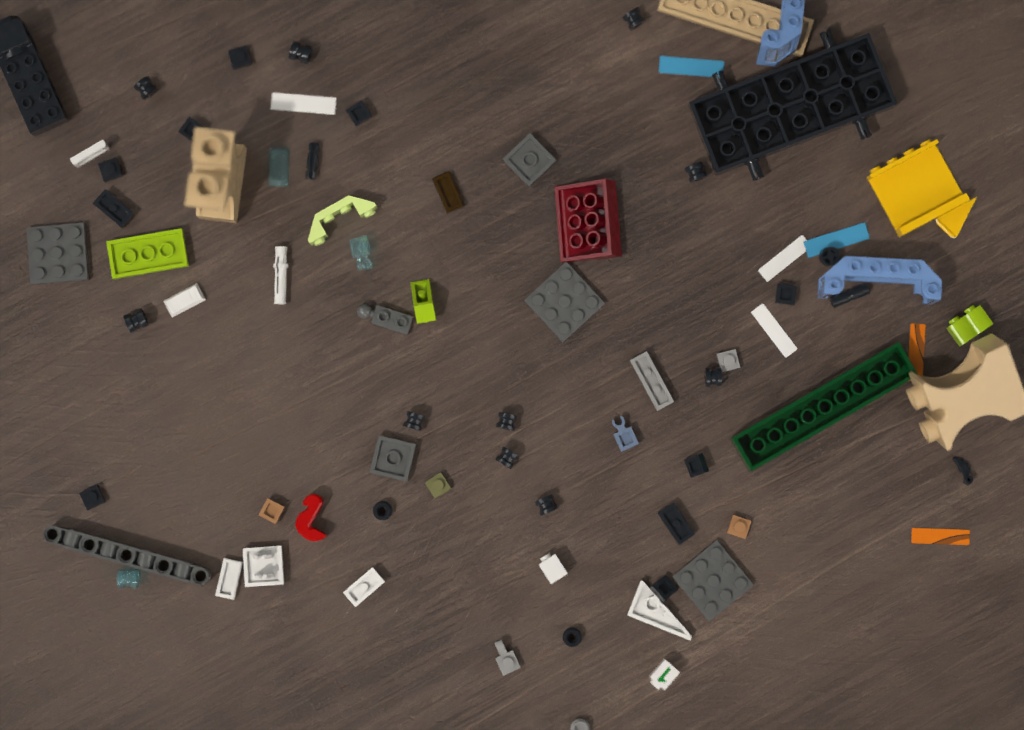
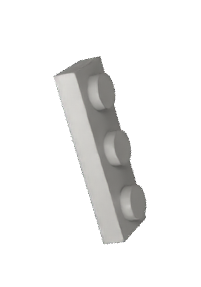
M647 351L630 360L656 411L674 402Z

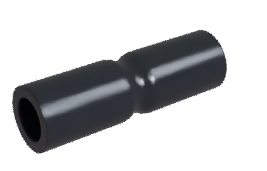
M862 284L849 291L830 297V302L833 308H836L851 300L866 296L870 292L867 285Z

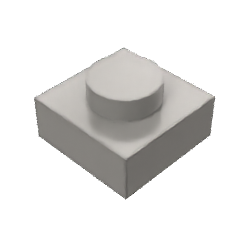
M736 349L716 354L721 372L740 368Z

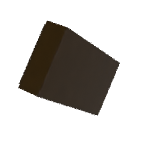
M449 171L432 178L447 214L464 207Z

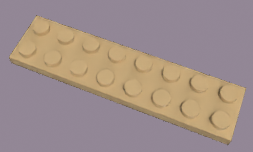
M661 0L657 11L761 44L762 34L766 30H779L781 9L753 0ZM803 17L801 36L793 55L803 56L814 22L813 19Z

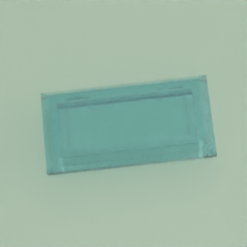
M269 148V186H288L289 148Z

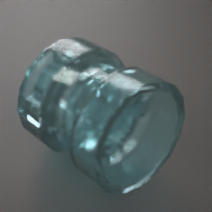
M118 569V588H125L126 586L131 588L139 587V569H132L130 572L125 569Z

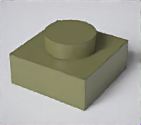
M441 472L425 482L435 499L451 489Z

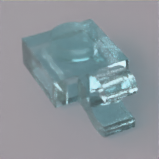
M360 236L349 240L352 259H357L358 271L372 269V262L367 257L371 255L368 236Z

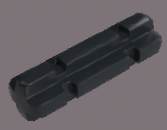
M311 142L308 147L310 152L307 157L306 168L308 170L305 177L308 180H315L319 144Z

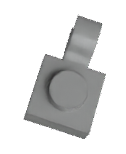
M502 639L495 642V646L500 654L495 659L503 676L521 668L513 649L507 652Z

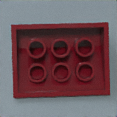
M601 179L555 187L560 262L622 257L616 181Z

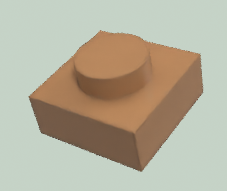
M267 498L259 516L277 524L285 507Z
M732 515L727 533L746 539L751 521Z

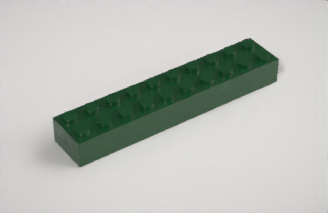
M897 342L730 438V441L748 472H752L910 381L909 372L918 373L900 343Z

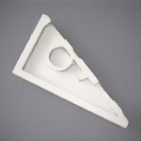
M640 580L627 615L691 640V634L651 589Z

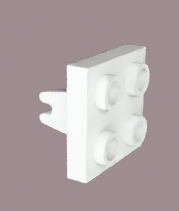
M282 546L243 548L245 587L284 584Z

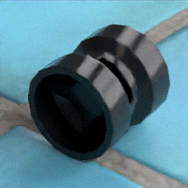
M293 41L288 58L294 61L298 59L301 63L307 65L311 58L313 47L309 45L301 46L300 42Z
M142 308L137 309L133 315L130 313L123 315L130 333L137 331L138 327L144 328L149 326Z

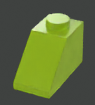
M430 280L411 282L417 324L435 321Z

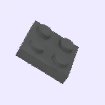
M531 133L502 159L528 187L556 162V159Z
M378 436L370 473L407 482L416 444Z

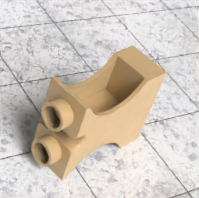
M195 127L191 154L193 168L192 173L188 177L185 206L196 207V216L199 219L237 223L247 148L243 144H235V132Z
M992 333L972 342L964 361L955 370L946 375L924 377L912 371L909 372L913 386L906 389L912 406L915 410L925 406L928 408V410L924 411L926 419L919 422L922 434L928 443L937 441L947 451L951 449L954 438L960 429L977 417L997 415L1012 421L1024 415V389L1008 345Z

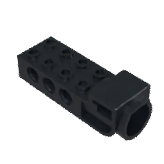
M8 16L0 19V67L30 134L37 136L69 122L68 116L25 22L19 16Z

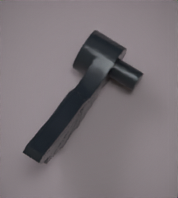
M953 457L952 460L957 465L959 472L963 474L964 484L970 485L973 482V477L969 476L970 468L968 463L964 462L962 458Z

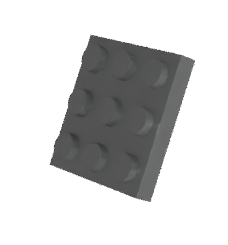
M85 223L27 227L31 285L89 280Z
M567 262L524 300L562 343L605 305L600 297Z
M717 540L672 576L708 622L753 586V583Z

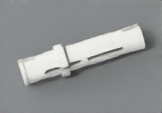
M276 246L275 263L273 264V268H275L274 304H286L287 247Z

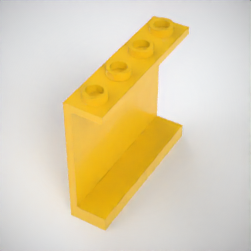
M929 139L921 143V148L914 150V148L909 149L903 153L904 157L900 159L897 157L887 161L888 165L883 168L880 165L870 170L871 174L867 177L899 237L970 200L967 193L962 194L936 146L939 143L937 139L932 142Z

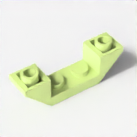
M348 195L316 213L308 238L310 245L315 244V246H318L326 241L325 238L328 235L321 225L322 222L325 224L335 219L334 216L338 213L344 214L350 211L352 205L355 206L361 218L364 216L368 218L375 214V210L378 209L375 202Z

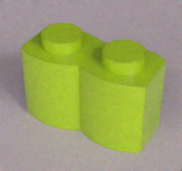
M972 305L964 311L966 315L961 318L956 316L949 321L950 326L946 329L959 347L993 324L981 305L976 308Z

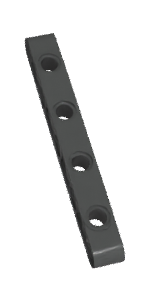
M48 526L43 531V537L49 543L183 582L203 585L208 583L212 577L211 571L208 568L196 565L195 563L61 526ZM52 529H55L58 533L57 538L54 540L50 537ZM89 539L95 543V547L92 550L87 548V541ZM124 551H131L132 557L130 560L124 558ZM163 560L169 563V568L166 571L160 567ZM200 570L206 573L204 581H200L197 578Z

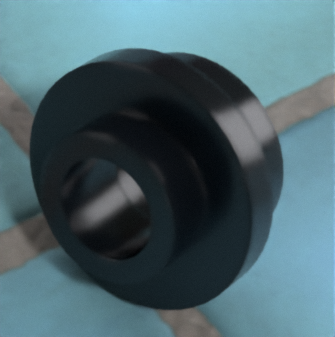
M380 501L374 505L373 514L378 520H387L392 515V507L388 502ZM381 507L386 508V513L383 515L379 512Z
M571 627L564 631L563 641L567 646L575 647L580 644L582 634L577 628ZM571 633L576 635V639L573 641L568 638Z

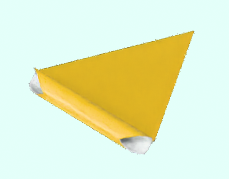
M976 198L936 219L937 225L951 238H956Z

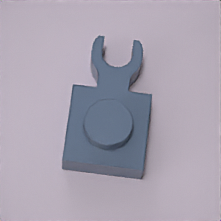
M620 416L622 420L621 425H616L614 419L612 420V425L618 430L613 435L622 452L639 443L632 427L625 428V420Z

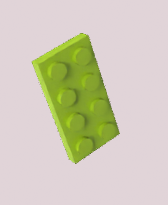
M182 228L106 241L112 279L189 267Z

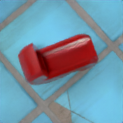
M310 494L305 497L303 505H307L308 508L299 513L295 523L296 529L301 536L315 542L324 540L328 536L312 527L315 518L324 504L322 497L317 494Z

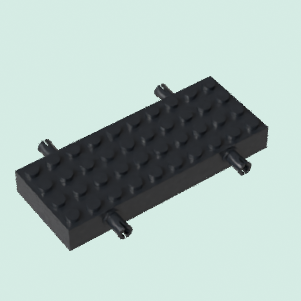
M828 29L826 32L819 33L825 50L732 86L728 85L723 70L719 71L718 74L717 72L712 74L718 91L690 101L688 106L715 176L745 165L749 168L752 180L756 181L758 177L759 179L764 177L758 162L759 159L851 124L856 126L860 140L871 137L872 134L866 122L867 118L895 108L897 102L870 34L867 33L836 45L831 29Z

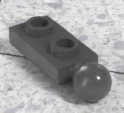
M361 304L357 308V314L360 318H372L371 324L405 335L408 334L413 316L376 305L375 311L368 304Z

